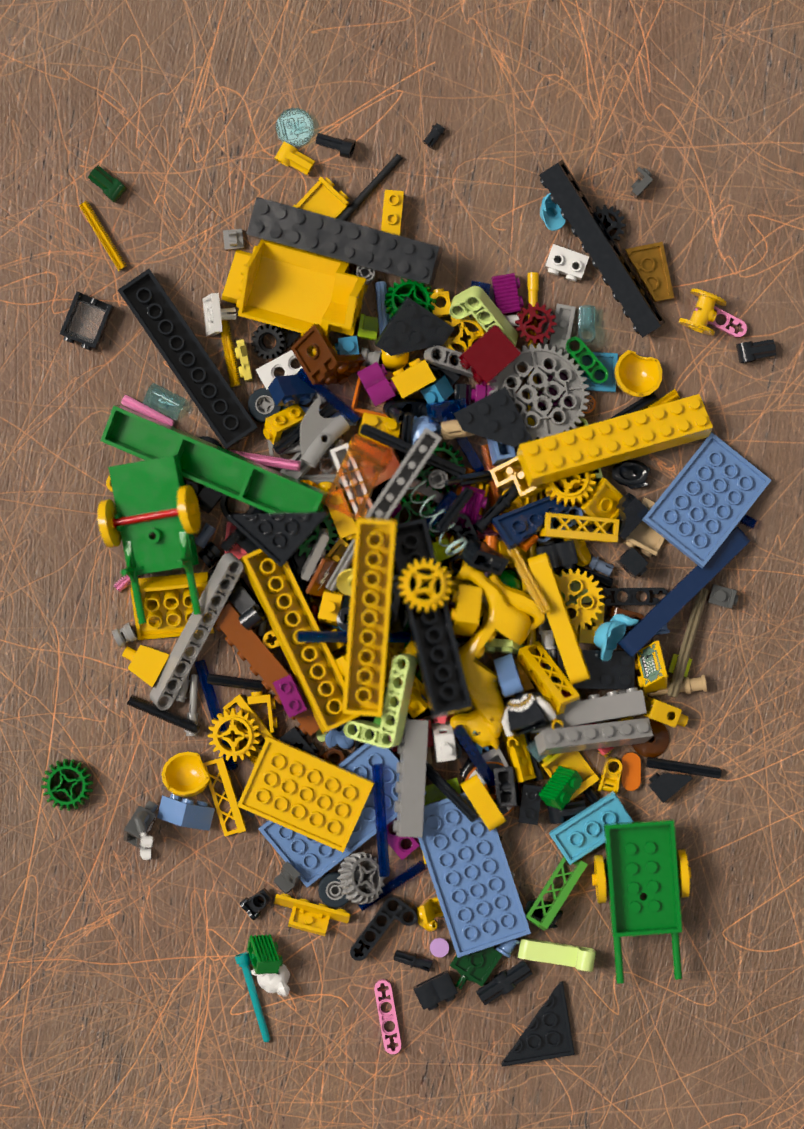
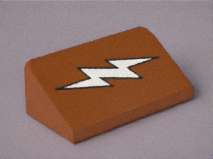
M327 556L322 558L306 589V593L322 596L338 562Z

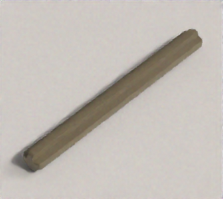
M702 588L696 594L667 693L668 696L673 698L678 697L707 598L708 590L706 588Z

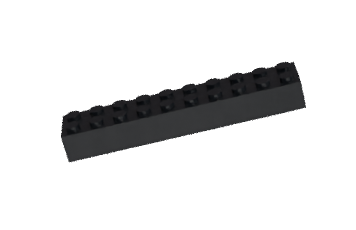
M256 197L246 233L255 238L430 286L434 284L443 248L259 197Z
M147 269L119 288L118 292L225 449H230L259 428L151 270Z
M426 518L397 524L394 560L397 578L405 577L401 573L402 570L409 571L407 569L408 563L414 567V560L421 564L422 558H425L426 563L433 559V565H436ZM419 571L420 574L422 573L426 576L433 574L429 571ZM411 577L409 581L411 591H413L416 587V582L413 577ZM439 579L434 584L437 594L440 593L441 589ZM422 582L420 589L424 587L428 589L430 582L425 584ZM420 595L419 597L417 596V598L422 600L431 599L430 597L425 595ZM441 600L443 607L436 604V611L429 607L428 613L425 612L424 607L421 608L420 612H417L416 605L410 609L411 602L409 601L404 604L432 719L470 710L472 704L446 601Z

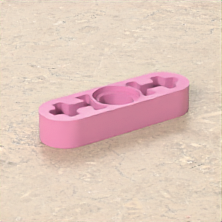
M714 306L717 315L722 314L726 317V323L718 325L716 320H714L713 322L709 321L708 324L735 338L742 337L746 333L747 326L744 321ZM730 319H732L733 322L731 324L734 326L740 324V328L743 331L736 334L733 327L730 326L729 329L725 327L729 324Z

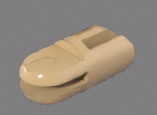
M457 419L441 422V436L444 440L474 435L462 431Z

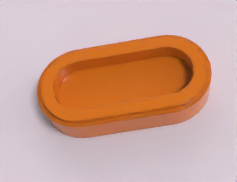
M628 752L621 759V784L626 790L634 791L641 783V760L636 753Z

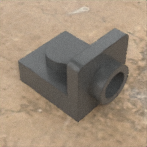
M638 167L636 169V174L642 180L638 179L631 186L633 189L631 195L635 199L653 181L651 178L652 174L646 168Z
M713 584L708 603L732 609L733 606H736L739 595L736 594L737 590Z
M287 861L282 865L281 873L274 879V883L285 894H288L300 883L301 874Z

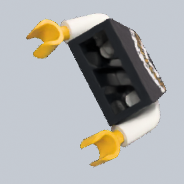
M524 687L523 691L514 694L515 699L507 702V708L502 718L505 734L509 737L507 746L510 748L512 747L511 740H515L518 746L520 744L518 736L549 725V721H552V729H556L554 726L556 722H559L562 727L564 724L561 719L556 718L555 711L547 701L540 696H535L533 693L526 694Z

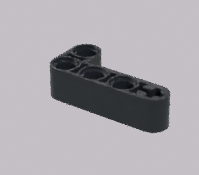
M216 564L213 568H211V569L209 570V574H210L211 576H212V574H213V572H214V570H215L217 564ZM239 576L228 599L241 614L238 617L240 623L247 630H253L263 623L267 617L257 597Z
M396 895L386 898L350 948L351 957L356 961L365 959L395 918L406 926L415 924L417 921L416 910ZM396 900L399 906L397 909L392 910L388 907V902ZM405 912H412L414 918L411 921H406L403 918ZM380 915L385 916L387 923L384 925L378 924L376 921L377 917ZM373 931L376 937L374 940H367L365 933ZM362 939L369 947L365 945L362 949L363 954L355 955L356 950L354 948L359 949L362 942L360 940Z

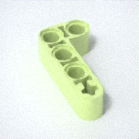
M472 286L453 297L449 310L453 318L463 319L472 314L486 332L496 324L516 347L518 340L517 331L481 287Z
M520 938L518 958L571 966L578 970L593 972L596 951L592 948L528 938Z

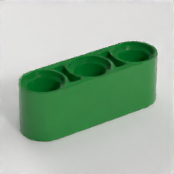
M571 337L566 342V352L569 353V356L574 359V362L579 365L581 370L584 371L594 384L601 385L605 383L609 376L607 369L580 338ZM577 342L579 350H570L569 343ZM589 356L592 359V364L585 366L582 363V357ZM595 371H602L605 376L604 379L600 381L595 379Z

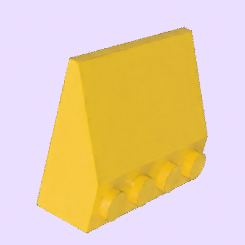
M208 572L194 573L199 599L209 581ZM186 574L138 578L146 623H138L131 585L130 591L138 640L179 637L193 612ZM214 626L210 633H214Z

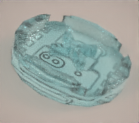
M290 108L283 111L276 122V133L279 139L294 147L306 144L314 132L311 116L299 108Z

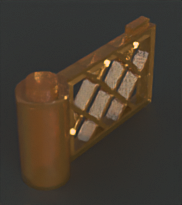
M356 433L349 444L345 458L323 504L353 519H357L358 516L364 517L368 510L365 507L381 471L385 465L388 466L393 458L391 450ZM350 457L357 460L359 468L349 471L347 463ZM371 466L377 469L374 477L366 478L364 468ZM361 470L364 481L354 484L351 473ZM348 474L351 485L341 489L339 480L342 476ZM365 483L367 492L359 497L355 486ZM352 488L356 498L346 501L343 490ZM340 492L343 503L335 505L329 502L333 494ZM357 500L359 509L355 515L349 512L347 504Z

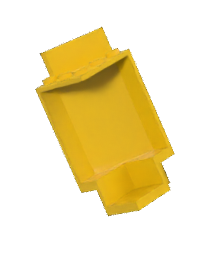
M261 239L258 246H254L252 253L236 250L221 300L236 304V307L239 308L238 316L305 334L313 324H319L326 337H328L331 330L353 336L356 320L359 318L363 297L367 292L368 285H366V278L348 274L349 263Z

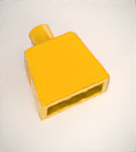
M327 588L325 589L318 614V621L320 623L338 627L337 614L342 609L345 595L338 589L334 592Z
M140 645L137 651L127 646L122 656L131 661L128 669L149 686L153 687L170 654Z
M646 697L645 706L647 713L643 714L644 716L674 728L676 725L686 726L688 716L681 714V709Z

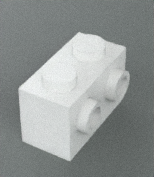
M553 244L545 268L548 269L547 272L558 276L560 273L566 275V279L570 281H581L589 256Z

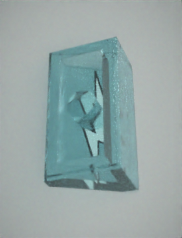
M152 383L142 404L177 420L186 403V399Z

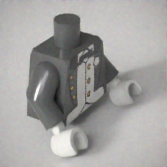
M148 801L144 808L138 806L124 829L123 840L139 848L140 856L144 860L152 858L151 849H145L151 848L153 843L152 836H148L156 821V814L154 813L158 805L152 801Z

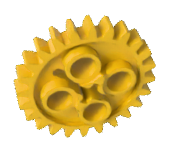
M571 568L569 569V574L562 570L561 577L555 574L559 588L565 594V604L571 600V595L575 597L583 590L588 589L587 593L577 599L578 603L576 605L571 603L566 608L567 610L574 608L577 612L576 617L571 619L575 631H578L579 625L586 629L585 623L592 626L591 619L598 620L595 614L602 613L598 609L599 606H605L604 603L600 602V599L605 598V596L599 595L603 588L596 587L599 581L593 583L594 576L591 575L587 578V571L580 575V569H577L575 574H573ZM574 581H579L581 584V589L577 592L571 590V583ZM586 596L592 599L590 607L582 605V599Z

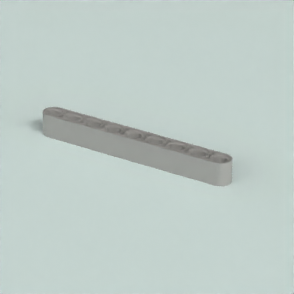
M232 553L224 554L218 562L199 599L201 614L194 615L192 612L150 692L151 701L160 710H167L173 704L242 573L243 564Z

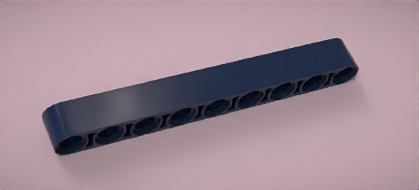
M738 526L733 529L703 568L696 565L618 644L631 657L634 656L751 540Z

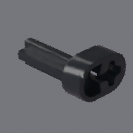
M321 133L317 134L315 144L339 150L340 156L348 159L352 157L356 145V140L349 138L342 140Z

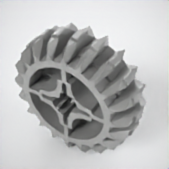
M358 852L344 858V862L340 863L342 868L338 870L340 876L337 879L341 881L339 887L343 888L341 893L346 894V899L351 900L352 903L362 905L373 902V900L379 898L378 895L383 893L381 888L385 886L382 882L385 879L382 876L384 870L380 869L381 863L377 862V857H372L369 853Z

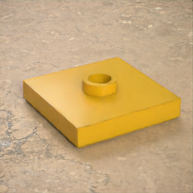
M601 478L593 489V494L589 495V500H585L580 508L589 517L616 519L619 516V510L616 506L623 495L606 478ZM607 523L602 528L608 531L613 523Z

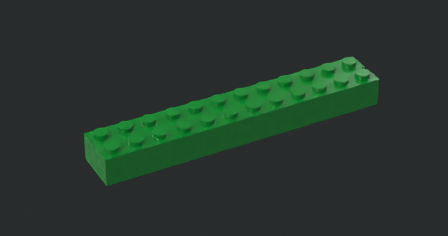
M123 405L113 406L100 440L143 460L179 454L183 477L268 513L319 512L318 510L323 509L328 496L326 491Z

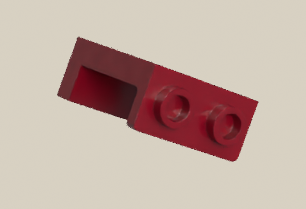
M495 324L465 350L459 359L461 360V366L465 370L469 369L472 372L473 379L479 385L486 386L504 368L517 359L521 353Z

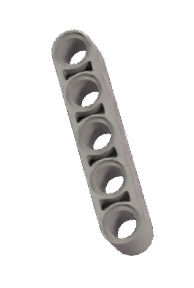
M434 346L425 351L424 359L428 364L473 378L472 372L469 369L465 370L460 364L461 360L459 357L462 354L461 352L442 346ZM433 350L438 354L437 360L432 356ZM451 356L454 357L456 361L454 366L450 363ZM508 380L506 384L507 386L513 385L514 382Z

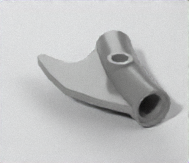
M316 398L311 404L300 424L301 460L313 468L316 467L330 446L350 429L348 422L341 415L333 418H323L319 414V398Z

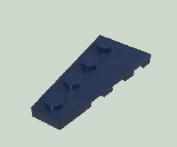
M550 496L492 518V524L509 551H511L545 527L546 513L564 514L570 510V504L568 503L564 507V501H561L557 505V498L550 500ZM551 517V522H553L557 518Z

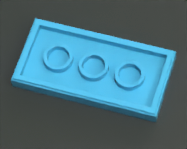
M612 791L550 831L549 834L571 865L605 843L604 824L634 821L615 792Z

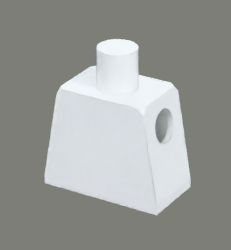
M450 721L445 722V724H431L435 760L437 762L456 760L454 733L452 726H450Z

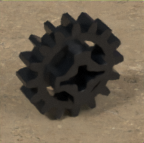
M603 205L601 210L596 206L597 215L601 214L600 220L602 223L605 218L606 225H609L607 231L610 233L611 230H617L612 239L619 242L620 237L618 235H624L625 233L621 230V228L626 227V224L621 223L624 216L619 217L620 210L614 212V206L607 209L606 205ZM609 215L613 216L616 221H612Z

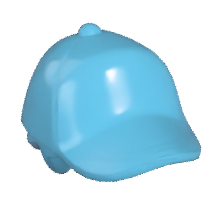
M549 193L542 200L540 217L549 230L556 231L564 226L566 220L561 215L562 210L558 204L556 205L552 201L551 193Z
M616 614L609 622H605L597 628L594 635V644L601 649V660L609 661L611 659L613 650L617 648V643L625 634L626 626L636 625L639 619Z

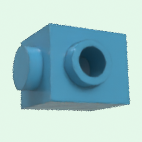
M357 336L338 338V343H335L337 353L340 355L359 354Z
M445 375L437 378L421 390L430 407L436 404L438 406L445 404L448 401L447 398L454 392Z

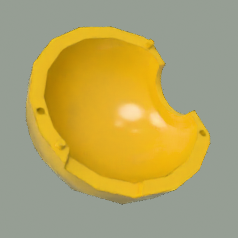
M627 350L617 361L614 378L618 387L625 394L641 398L652 394L659 388L662 381V368L658 359L642 357L634 351Z
M195 752L178 753L169 758L163 766L161 773L162 781L167 790L175 796L184 798L198 795L205 790L210 782L201 757Z

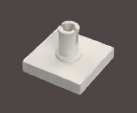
M211 293L202 299L206 337L215 336L222 332L221 320L236 319V314H230L236 312L235 307L220 309L219 293Z

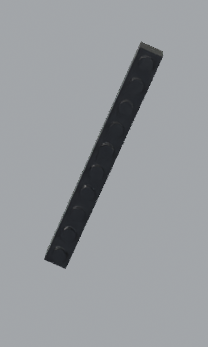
M564 161L557 162L539 174L541 184L550 191L552 201L556 205L558 204L562 210V217L569 221L573 234L581 240V246L591 256L593 266L602 273L604 283L612 289L614 299L621 303L623 313L633 322L635 332L643 338L665 323L664 319Z

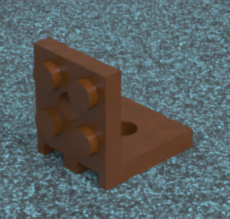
M313 324L291 347V350L313 385L344 384L348 381V377L358 371L360 365L365 361L362 354L337 355L319 324ZM313 347H315L316 349L315 356H313L312 354Z

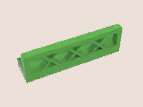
M563 856L525 916L528 921L543 931L548 929L588 865L582 860L573 863L576 866L572 872L565 873L563 864L566 858ZM562 876L564 885L562 888L554 889L553 880L556 877ZM552 892L554 901L552 904L544 905V894ZM542 908L544 917L539 922L531 917L534 910Z

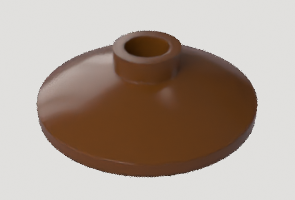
M649 719L654 741L633 744L632 746L641 756L657 757L666 750L669 743V734L661 722Z

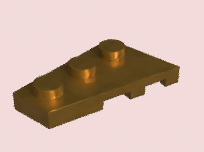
M663 242L625 249L654 302L674 299Z

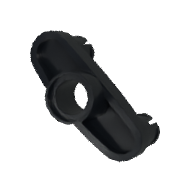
M397 395L393 400L387 401L383 407V413L389 418L395 419L398 423H403L405 412H412L417 417H432L436 421L440 418L439 412L430 407L427 401L423 399L407 397L402 399L400 395Z

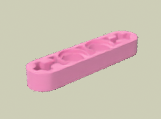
M380 979L376 982L374 991L384 1048L387 1053L396 1054L401 1049V1038L392 986L388 980ZM381 983L389 987L386 989V997L390 995L391 998L379 1000V997H382V991L377 988L380 987ZM383 1002H389L392 1005V1009L389 1012L381 1010ZM387 1021H392V1022H394V1024H395L394 1030H393V1031H387V1030H385V1028H384L385 1022H387ZM397 1033V1036H393L394 1043H398V1045L395 1047V1050H392L391 1047L387 1046L390 1044V1036L386 1038L385 1035Z

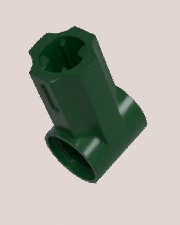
M99 165L88 176L90 181L98 186L114 203L127 190L118 179L110 176Z

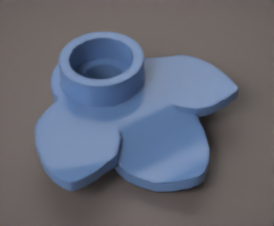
M345 724L327 733L325 742L329 748H333L338 744L343 749H351L354 739L345 735ZM355 725L354 730L357 733V726Z

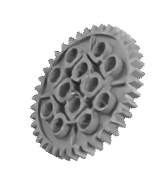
M540 343L536 345V348H534L533 344H530L528 349L523 345L520 356L492 379L494 383H491L489 387L494 390H491L489 395L506 386L532 436L530 441L569 431L570 429H576L575 424L579 425L581 423L579 418L585 416L583 412L588 409L585 404L589 403V400L584 398L590 394L584 391L589 387V385L583 384L587 380V377H581L584 371L577 370L579 365H573V358L567 359L569 353L563 356L562 349L555 352V346L548 350V344H545L543 349ZM544 362H549L552 369L545 368ZM522 365L525 368V373L519 372L517 366ZM530 371H532V373L527 378L526 384L522 386L517 393H515L521 385V380L525 379L527 375L530 373ZM559 373H564L567 376V380H561ZM548 376H553L552 381L548 382ZM533 377H539L541 384L534 383ZM507 380L513 381L514 384H515V387H514V388L508 387L507 384H506V381H507ZM548 388L555 389L556 396H552L549 393ZM538 391L542 392L540 397L537 396ZM522 392H528L530 399L523 398ZM559 399L557 407L549 413L553 403ZM564 399L570 400L572 407H567L564 404ZM543 403L546 407V410L541 411L538 408L537 404ZM530 405V411L526 412V407ZM553 415H559L561 422H556L553 419ZM527 418H532L535 426H530L527 423Z

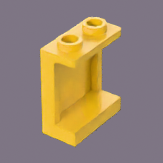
M320 177L307 194L292 207L337 219L349 206L347 201L349 198L341 190L337 192L333 188L335 184L327 177L325 179Z
M579 751L549 754L542 758L541 766L550 778H552L558 766L576 770L582 777L581 786L572 795L571 800L599 780Z

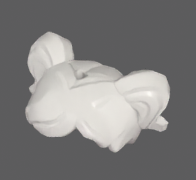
M284 964L280 966L279 974H255L254 969L251 971L252 975L257 976L259 986L266 992L277 993L283 997L289 995L290 988L287 983L290 972Z

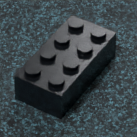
M555 649L556 665L570 682L559 649ZM582 650L590 673V679L573 684L574 688L622 690L634 688L635 655L631 657L626 651L613 650L611 659L603 661L601 660V650ZM555 677L556 683L561 684V680Z

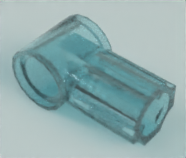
M583 305L578 307L577 337L585 345H589L593 342L596 335L595 306ZM589 331L592 337L584 339L581 333Z

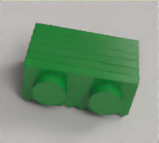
M558 766L552 778L539 792V796L547 806L562 810L570 802L575 791L580 788L583 779L576 770Z
M272 935L249 936L247 951L255 974L279 973L283 959L282 955H278V944L273 941Z

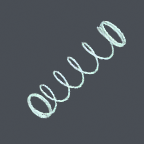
M424 480V481H422L420 484H418L417 486L408 488V489H414L413 492L411 493L410 501H411L412 503H416V504L424 503V504L422 505L421 509H420V515H421V517H424V518L434 517V518L432 519V521L430 522L429 529H430L431 531H433V532H438V531H434V530L431 529V524H432V522L434 521V519H435L439 514L443 513L446 509H442V510L439 511L437 514L432 515V516H423L422 513H421L422 508L424 507V505H425L429 500H431V499H433L434 497H436V494L432 495L431 497H429V498H428L427 500H425V501L414 502V501L412 500V495H413V493L415 492V490H416L418 487H420L421 485H423V484H425V483L427 482V480ZM456 523L451 524V526L448 529L453 527ZM441 534L439 539L441 546H448L445 551L447 555L458 553L468 542L463 537L452 544L443 545L441 543L443 534ZM465 541L460 547H458L454 551L449 552V550L452 547H454L460 542Z

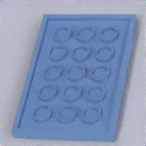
M711 432L642 521L699 567L703 568L772 480Z

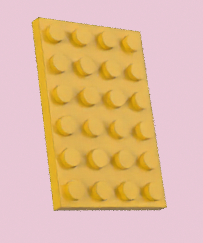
M268 735L237 806L344 852L374 785V781Z

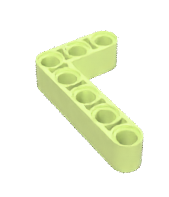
M398 655L393 660L381 724L362 719L349 721L344 726V733L347 737L382 748L395 747L401 743L417 665L414 655ZM404 659L406 660V663H407L406 667H404V665H403V660H404ZM400 678H401L402 681H403V685H402V686H401L400 683H399V679H400ZM396 697L399 699V705L396 704ZM392 716L395 718V724L392 722ZM355 725L357 726V733L354 730ZM371 730L374 731V738L371 735ZM389 735H390L391 738H392V742H391V743H390L389 740H388V736H389Z

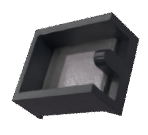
M76 291L59 334L64 336L63 340L74 344V341L82 343L81 347L91 351L92 348L98 349L114 306Z

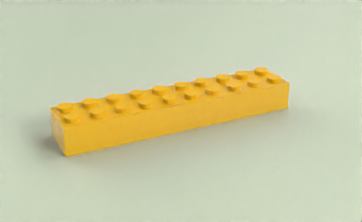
M700 394L519 444L517 456L529 488L707 438L713 426Z
M358 516L356 519L343 714L382 717L398 519Z
M261 549L242 556L240 561L243 564V569L322 734L361 716L342 713L345 682L288 563L286 562L282 567H279Z

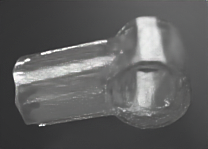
M338 438L318 462L321 473L332 474L335 471L336 467L330 455V450L346 444L345 441ZM324 461L332 462L331 469H323L322 463Z

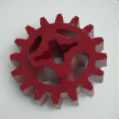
M536 302L535 307H532L529 303L527 310L522 307L523 314L517 313L520 320H516L515 324L520 326L516 328V331L522 332L520 338L526 337V343L533 340V344L536 345L537 341L540 340L544 344V338L550 340L549 334H555L552 327H557V323L552 321L556 319V316L550 315L553 311L552 309L546 310V304L539 307V303ZM536 311L542 312V313H544L545 315H544V316H540V315L536 314ZM529 314L528 321L524 322L525 317ZM534 320L540 322L539 327L535 328L533 325ZM549 324L548 329L543 333L544 327ZM532 331L536 333V336L530 335L527 332Z

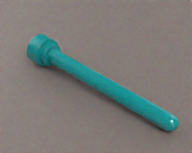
M244 952L234 956L236 964H239V967H242L263 1041L268 1043L270 1035L249 967L251 958L248 952Z

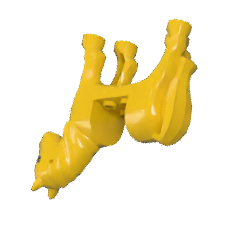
M465 563L452 580V586H450L452 590L451 595H453L454 590H457L459 584L481 587V602L483 603L484 616L482 625L474 636L464 645L458 647L470 700L475 710L465 714H456L451 718L450 726H452L453 732L471 738L479 746L487 747L491 745L497 750L499 746L498 738L503 730L502 718L505 704L496 682L498 675L475 658L479 659L485 651L484 645L486 642L491 643L496 636L495 629L516 644L522 645L530 631L542 625L546 617L545 614H541L532 596L503 584L496 574H492L487 578L482 571ZM529 616H532L534 618V621L532 623ZM411 640L401 655L412 654L417 658L414 644Z

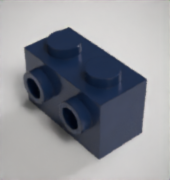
M307 374L276 376L268 386L276 406L306 405L316 394Z

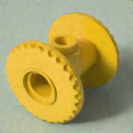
M691 289L690 293L699 298L695 306L698 311H693L690 320L680 318L679 323L691 330L713 336L715 331L706 326L709 321L713 322L716 318L717 312L714 311L715 304L726 306L727 302L712 293L700 289Z

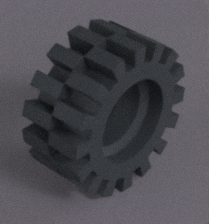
M270 324L258 327L253 332L254 336L251 337V340H253L251 345L255 347L253 349L254 352H258L257 355L259 357L263 356L264 359H273L280 356L287 349V333L283 332V328ZM266 334H272L276 338V345L272 349L267 348L263 343V338Z

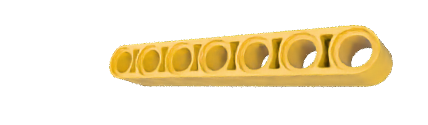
M545 552L528 558L534 581L539 585L538 587H540L539 589H541L543 597H545L548 605H550L549 607H551L549 609L550 612L546 613L571 684L590 679L588 667L548 554Z

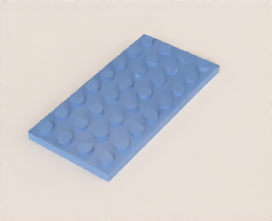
M365 743L337 765L374 781V785L344 852L270 820H267L258 828L285 862L288 861L301 874L300 880L306 887H309L397 817V812L394 811L395 801H398L395 785L396 781H399V773L396 772L397 762H400L399 758L390 748H382Z
M460 793L459 795L476 811L466 793ZM448 798L424 805L422 838L418 837L457 957L530 934L531 932L497 829L489 831L480 816L472 823Z

